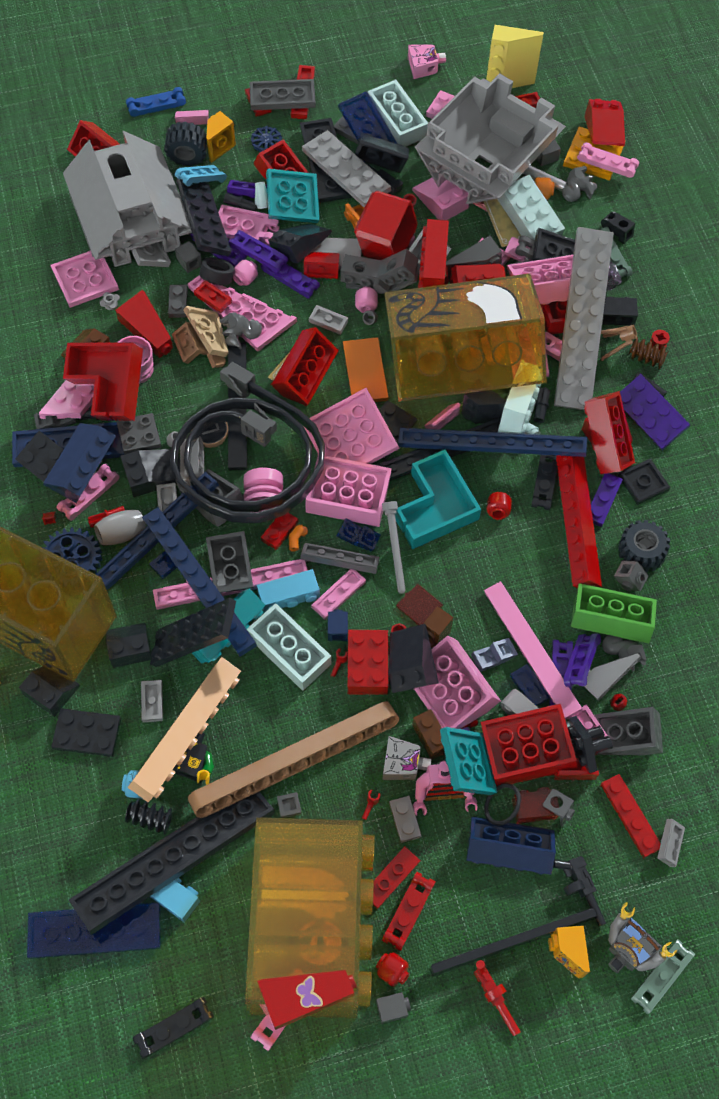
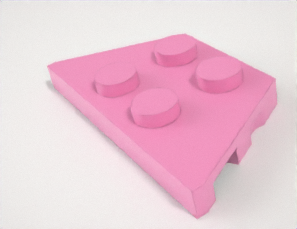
M66 380L39 412L40 418L46 419V416H57V419L82 418L92 405L94 384H73Z

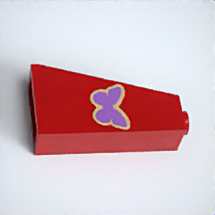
M346 970L268 978L257 981L275 1030L353 997L355 994L353 989L357 988L352 974L348 976Z

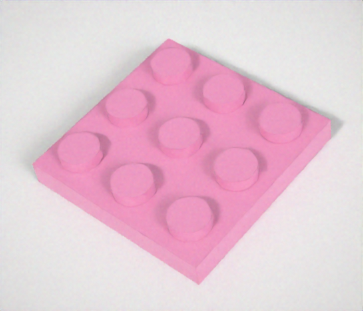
M91 251L51 265L52 271L70 308L101 297L105 292L112 293L119 290L105 258L95 260L92 257Z

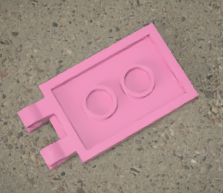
M221 205L218 212L226 237L230 239L235 237L238 230H241L270 246L268 240L273 236L271 232L275 233L280 229V226H277L279 220L269 219L268 214L227 205Z

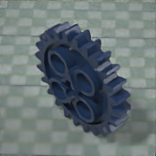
M71 527L70 532L63 528L62 534L55 531L56 537L49 535L51 541H44L46 547H40V551L43 554L38 555L41 560L38 564L42 567V573L45 574L47 580L51 579L52 584L58 581L60 587L64 583H66L68 588L71 583H74L77 587L78 581L85 584L84 579L86 577L91 580L90 574H97L95 567H101L99 561L102 560L100 555L102 551L98 541H95L93 535L89 536L88 531L82 534L81 528L77 532L74 531L73 527ZM87 552L85 556H80L82 553ZM55 559H60L58 562H53ZM76 567L74 571H69L71 568Z

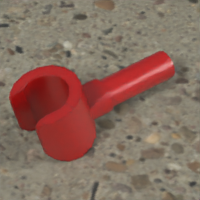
M341 648L336 651V663L330 675L332 677L336 676L341 664L348 660V652H346L345 656H340Z
M372 790L368 792V803L362 819L367 820L371 808L379 802L380 793L376 799L371 798Z

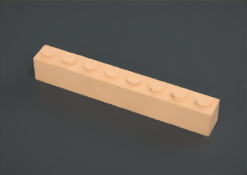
M223 657L219 659L127 788L147 802L153 797L156 799L159 797L164 789L161 786L163 782L170 781L175 774L173 770L175 765L180 766L187 755L184 754L186 749L191 750L197 742L195 736L198 733L202 734L209 725L206 723L207 719H212L219 710L216 707L218 703H224L229 696V693H227L228 689H233L240 680L237 678L241 672L238 668Z

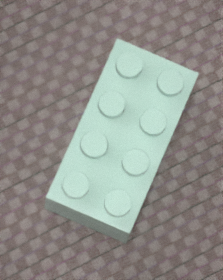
M397 80L368 91L367 106L395 144H401L406 147L422 140L427 135L428 122Z
M530 175L515 181L498 198L499 203L521 236H527L535 240L538 228L559 235L563 234L565 227Z
M520 363L504 406L498 433L525 434L527 428L525 423H529L531 412H533L535 401L539 394L538 387L541 386L543 376H540L542 368Z
M276 603L247 629L255 640L257 647L302 691L331 665V655Z

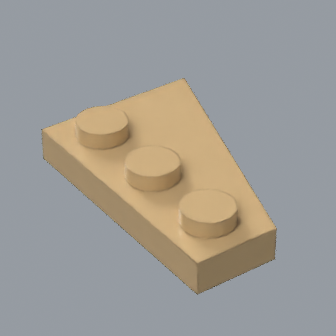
M186 306L183 311L208 353L226 357L228 349L225 337L222 334L223 330L218 312Z

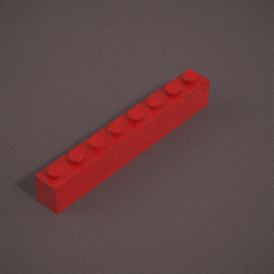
M556 455L572 584L576 588H578L579 583L602 587L584 457Z

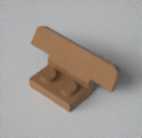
M185 322L172 334L184 363L188 364L199 354L207 355L212 368L225 365V357L208 353L190 322Z

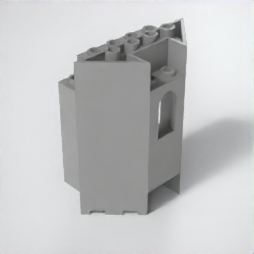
M500 73L491 82L484 78L480 80L474 77L428 123L427 135L415 146L438 188L445 180L450 181L460 189L468 192L466 204L500 198L566 127L552 118L555 105L540 98L536 108L530 106L511 94L513 81ZM481 157L492 165L486 168L475 160Z
M123 131L125 143L94 151L89 139L63 172L73 206L92 257L97 260L111 256L115 267L131 263L129 250L162 242L163 250L166 253L180 246L179 236L192 233L181 196L160 147Z

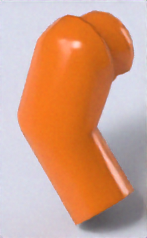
M297 525L289 534L290 551L299 550L298 539L301 536L307 535L308 528L306 526Z

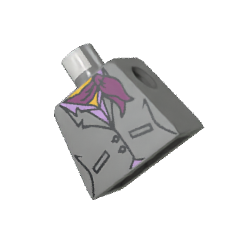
M389 736L383 780H414L417 776V769L427 771L428 766L431 765V758L419 757V745Z

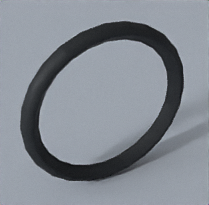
M508 783L498 785L496 788L497 791L502 788H511L515 792L517 797L515 810L510 817L503 821L493 820L488 810L493 795H488L484 811L486 819L493 825L501 826L509 823L519 811L521 805L520 792L516 786Z

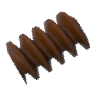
M637 337L633 341L629 354L631 353V359H635L638 356L639 362L645 358V364H648L651 360L653 367L659 363V369H661L668 351L665 352V346L659 350V344L652 347L651 341L645 345V339L638 343Z

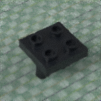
M577 716L568 718L570 725L568 731L573 741L572 745L575 756H578L581 766H585L589 773L597 771L596 753L612 749L611 739L609 736H605L600 725L586 730Z

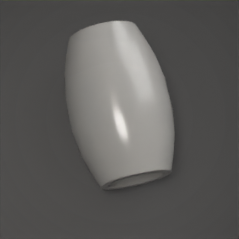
M139 510L119 511L110 514L96 523L94 529L100 544H121L135 538L146 528L141 512Z

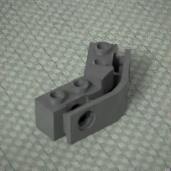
M408 249L383 260L345 254L341 268V282L346 283V288L359 290L367 286L376 290L378 294L392 293L416 283L420 265L417 264L418 258Z

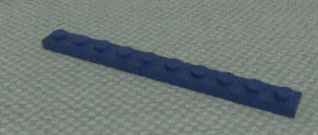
M400 428L398 446L405 448L586 457L587 437Z
M159 507L142 517L143 521L203 606L207 608L225 600ZM234 613L227 640L239 657L255 648L257 644Z

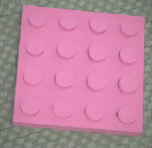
M367 388L309 418L317 425L323 438L325 456L372 464L400 449ZM305 428L317 453L319 454V449L312 433Z

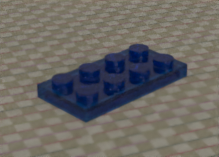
M367 91L339 103L338 108L357 141L361 133H368L373 137L386 139L391 143L398 144Z

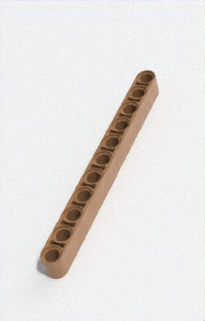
M381 702L193 791L189 795L188 801L198 818L207 817L394 727L399 722V716L389 702Z

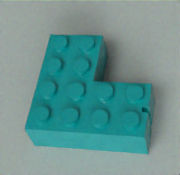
M446 449L412 464L411 475L422 492L423 497L398 507V510H396L397 514H395L396 522L402 532H405L404 536L412 549L479 520L481 508Z

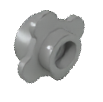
M105 292L100 305L108 310H113L118 306L117 301L120 300V296Z

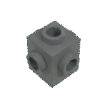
M622 561L614 577L624 590L630 592L641 591L648 578V574L638 562Z

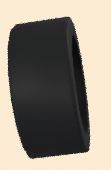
M206 258L201 263L199 274L203 280L211 284L228 285L232 281L234 267L222 259Z

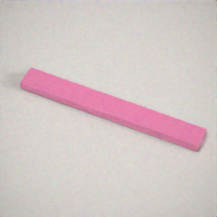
M299 559L251 569L254 588L250 589H257L258 584L308 571L305 560ZM188 583L153 590L157 610L200 601ZM246 589L224 592L221 595L226 596L240 593Z
M500 581L484 590L488 600L555 705L561 703L565 720L581 712L582 707L570 688L564 685V679L502 582Z

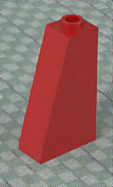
M143 290L115 310L118 321L133 335L147 340L151 345L152 352L157 357L161 358L173 348L171 337Z

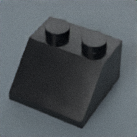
M478 380L464 394L461 414H463L464 418L471 420L475 424L486 423L502 417L506 400Z
M146 623L106 631L109 660L113 668L151 660Z
M44 665L32 671L19 686V689L25 697L55 717L59 713L60 708H63L77 691L80 684L67 675L59 673L60 671L53 666L49 668Z

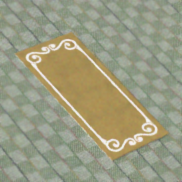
M498 199L484 201L501 247L508 246L511 237L519 239L520 233Z

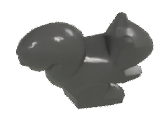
M586 166L574 168L570 171L567 178V186H564L562 190V196L565 200L569 202L577 201L581 195L580 191H585L588 198H592L593 193L597 189V184L591 181L593 176L585 177Z
M236 312L229 313L219 320L223 326H227V329L222 334L227 337L225 342L228 346H235L241 349L239 337L242 334L248 339H256L262 332V326L257 320L251 319L249 321L245 316Z
M607 635L603 639L602 647L607 654L618 655L619 659L638 653L641 656L638 662L643 666L646 665L647 659L641 643L638 644L632 640H623V638ZM635 665L631 668L632 671H635Z

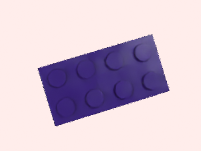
M641 374L620 391L624 411L661 450L665 449L690 427V424Z

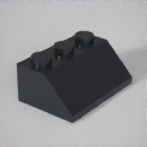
M361 133L354 154L364 162L401 173L409 157V148L401 144L391 143L386 139L373 137L368 133Z

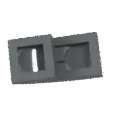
M39 413L34 414L37 429L65 427L76 423V418L57 419V416H46V419H41Z

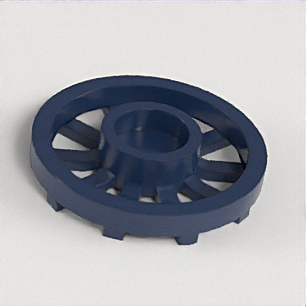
M268 126L257 128L251 135L252 146L259 152L273 146V141L279 142L282 140L281 133L276 128Z

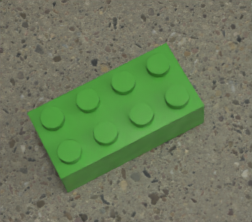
M579 583L574 599L571 627L649 644L655 629L657 600Z

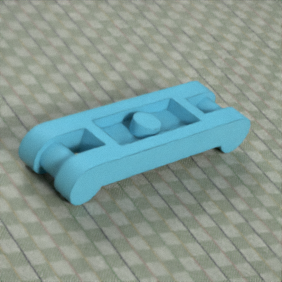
M215 165L184 167L177 169L175 172V176L179 180L182 179L186 186H190L192 183L209 181L223 183L227 177Z

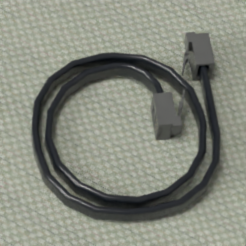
M232 361L226 368L224 367L220 371V379L241 398H230L209 404L190 417L172 442L170 466L178 488L193 503L205 511L230 522L261 523L285 515L301 503L313 490L324 471L325 443L317 425L303 412L255 384V374ZM252 393L262 400L247 397ZM232 409H250L245 415L236 411H228ZM251 410H256L260 415L256 414ZM266 414L282 420L299 435L306 450L305 465L298 478L278 495L261 500H230L209 491L195 477L190 464L192 447L202 431L220 422L240 424L242 434L264 447L271 441V434L273 435L277 430V423ZM304 427L312 433L319 449L318 464L305 484L304 482L311 472L312 445ZM185 439L184 467L192 487L199 494L182 479L177 467L178 451Z

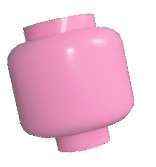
M242 260L234 267L233 280L240 286H248L258 276L257 265L253 261Z
M365 286L360 288L355 294V306L361 313L370 310L374 311L378 306L377 291L371 287Z

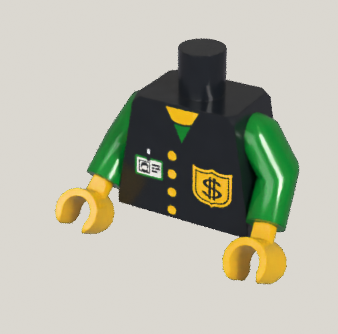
M198 733L195 736L197 742L191 750L186 749L184 752L187 755L180 766L176 764L173 770L175 774L194 780L197 783L206 780V785H208L214 769L213 758L208 747L202 744L205 734Z

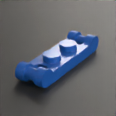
M176 87L173 91L137 99L131 97L126 100L129 114L133 117L186 104L181 87Z

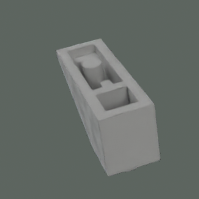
M637 653L589 670L587 685L584 687L599 701L641 659V656Z

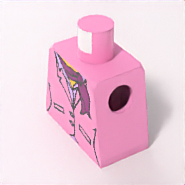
M408 45V60L413 79L436 74L438 72V64L446 63V54H437L434 45Z

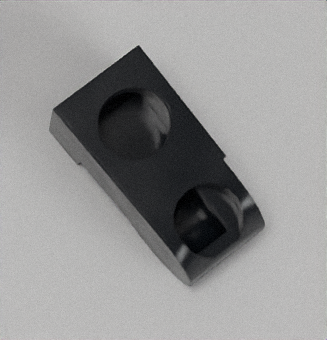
M610 212L601 220L602 227H608L610 232H614V235L619 237V241L623 244L634 236L635 223L616 212Z

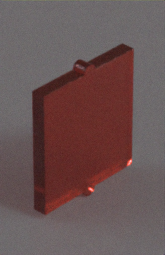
M419 584L409 593L406 592L405 597L396 605L417 625H422L437 606L439 608L443 607V604Z

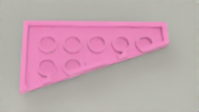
M199 275L188 283V288L194 293V290L205 280ZM214 285L232 298V303L222 313L218 312L220 318L225 317L229 313L236 312L245 316L249 321L254 319L261 324L262 332L258 338L248 339L244 334L241 335L257 352L297 322V317L288 316L279 309L270 308L266 303L244 293H237L231 287L226 288L222 285Z

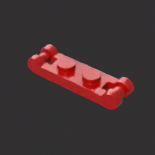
M416 872L382 938L383 942L395 945V948L399 951L402 950L436 883L432 879L428 880L422 877L423 874ZM418 884L425 887L423 893L416 890ZM394 930L402 933L400 938L393 935Z

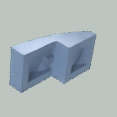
M506 638L492 643L490 647L474 651L471 657L478 670L482 672L516 657L518 654L510 639Z

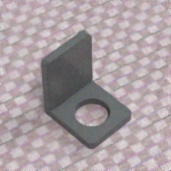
M555 789L551 790L543 803L544 808L560 816V826L562 827L566 821L572 819L575 810H573L574 800ZM559 797L562 799L563 805L555 808L550 803L551 799Z

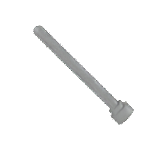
M397 501L382 503V509L388 517L397 589L400 594H403L405 592V583L395 519L398 506Z

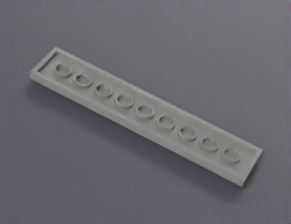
M583 227L577 228L554 406L584 410L585 401L593 397L614 232Z

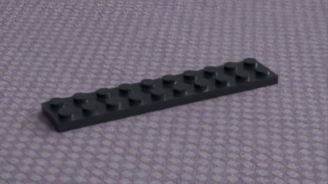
M257 792L207 817H196L70 898L69 902L90 935H93L274 815V808L260 792Z

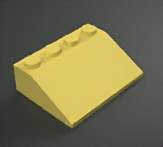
M495 25L486 80L491 82L500 73L513 81L512 88L535 84L544 32Z

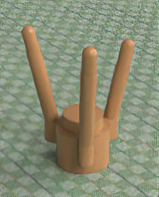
M634 325L601 330L604 338L620 335L621 340L626 342L605 354L600 360L603 361L627 345L633 344V339H637Z

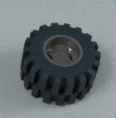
M177 122L176 125L172 124L166 132L164 152L170 158L169 160L174 161L176 164H181L182 166L198 165L206 157L207 134L204 129H200V126L194 125V123Z
M639 520L635 524H629L628 528H625L619 543L618 552H620V559L638 562L646 573L649 570L655 571L656 568L661 567L662 563H664L669 551L670 538L667 537L668 533L662 531L663 527L656 526V523L653 521L648 523V520H644L641 523Z

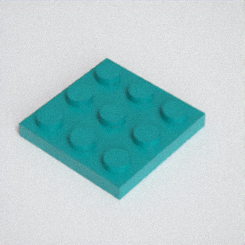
M267 169L269 219L318 223L317 174Z
M451 727L440 729L441 742L444 747L446 764L449 768L450 782L453 790L485 795L497 793L483 733Z

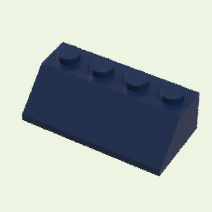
M80 423L43 485L77 504L116 435L100 426Z
M471 817L466 861H472L476 864H490L495 867L514 868L518 871H532L537 874H552L556 854L554 830L514 823L497 826L491 824L487 819Z

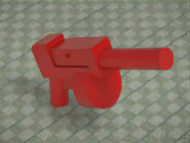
M477 961V970L473 973L478 982H481L487 1001L491 1002L493 1007L496 1006L512 1035L519 1034L521 1031L503 1002L505 999L502 994L506 992V989L502 983L496 986L486 969L484 961Z

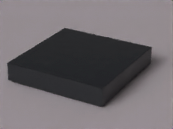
M651 458L618 474V477L623 479L622 483L637 505L670 489V486Z

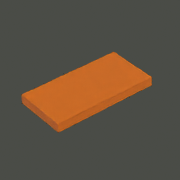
M378 337L343 341L351 395L367 388L374 402L387 401L389 397Z

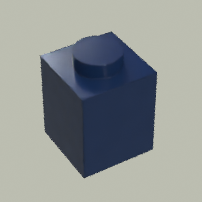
M339 609L328 612V641H348V612Z

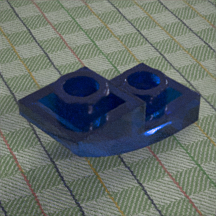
M346 518L343 520L336 536L355 546L373 551L381 534L365 525L360 527Z

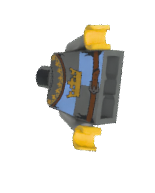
M626 902L622 906L621 913L617 915L610 925L608 941L611 946L609 951L615 957L608 965L616 973H619L624 966L630 971L634 969L638 971L654 969L663 963L667 957L674 956L677 950L673 953L668 952L667 946L672 942L666 943L662 948L653 937L631 918L634 915L635 907L630 913L625 911L624 908L628 904Z

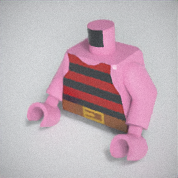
M442 761L440 764L428 766L426 773L417 779L415 799L417 801L413 804V810L417 816V810L422 808L423 815L425 816L427 809L423 800L455 799L466 796V811L468 812L469 804L475 805V810L477 811V800L473 797L474 793L453 790L446 761Z

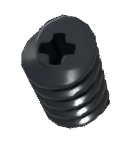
M138 798L135 803L133 801L130 802L125 814V822L128 823L132 820L133 825L140 823L142 828L148 825L149 830L155 828L157 833L162 831L164 835L167 833L172 820L171 808L164 813L163 805L159 810H156V803L149 808V802L147 801L141 805V798Z

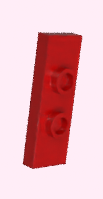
M404 846L362 895L374 907L379 909L421 860Z

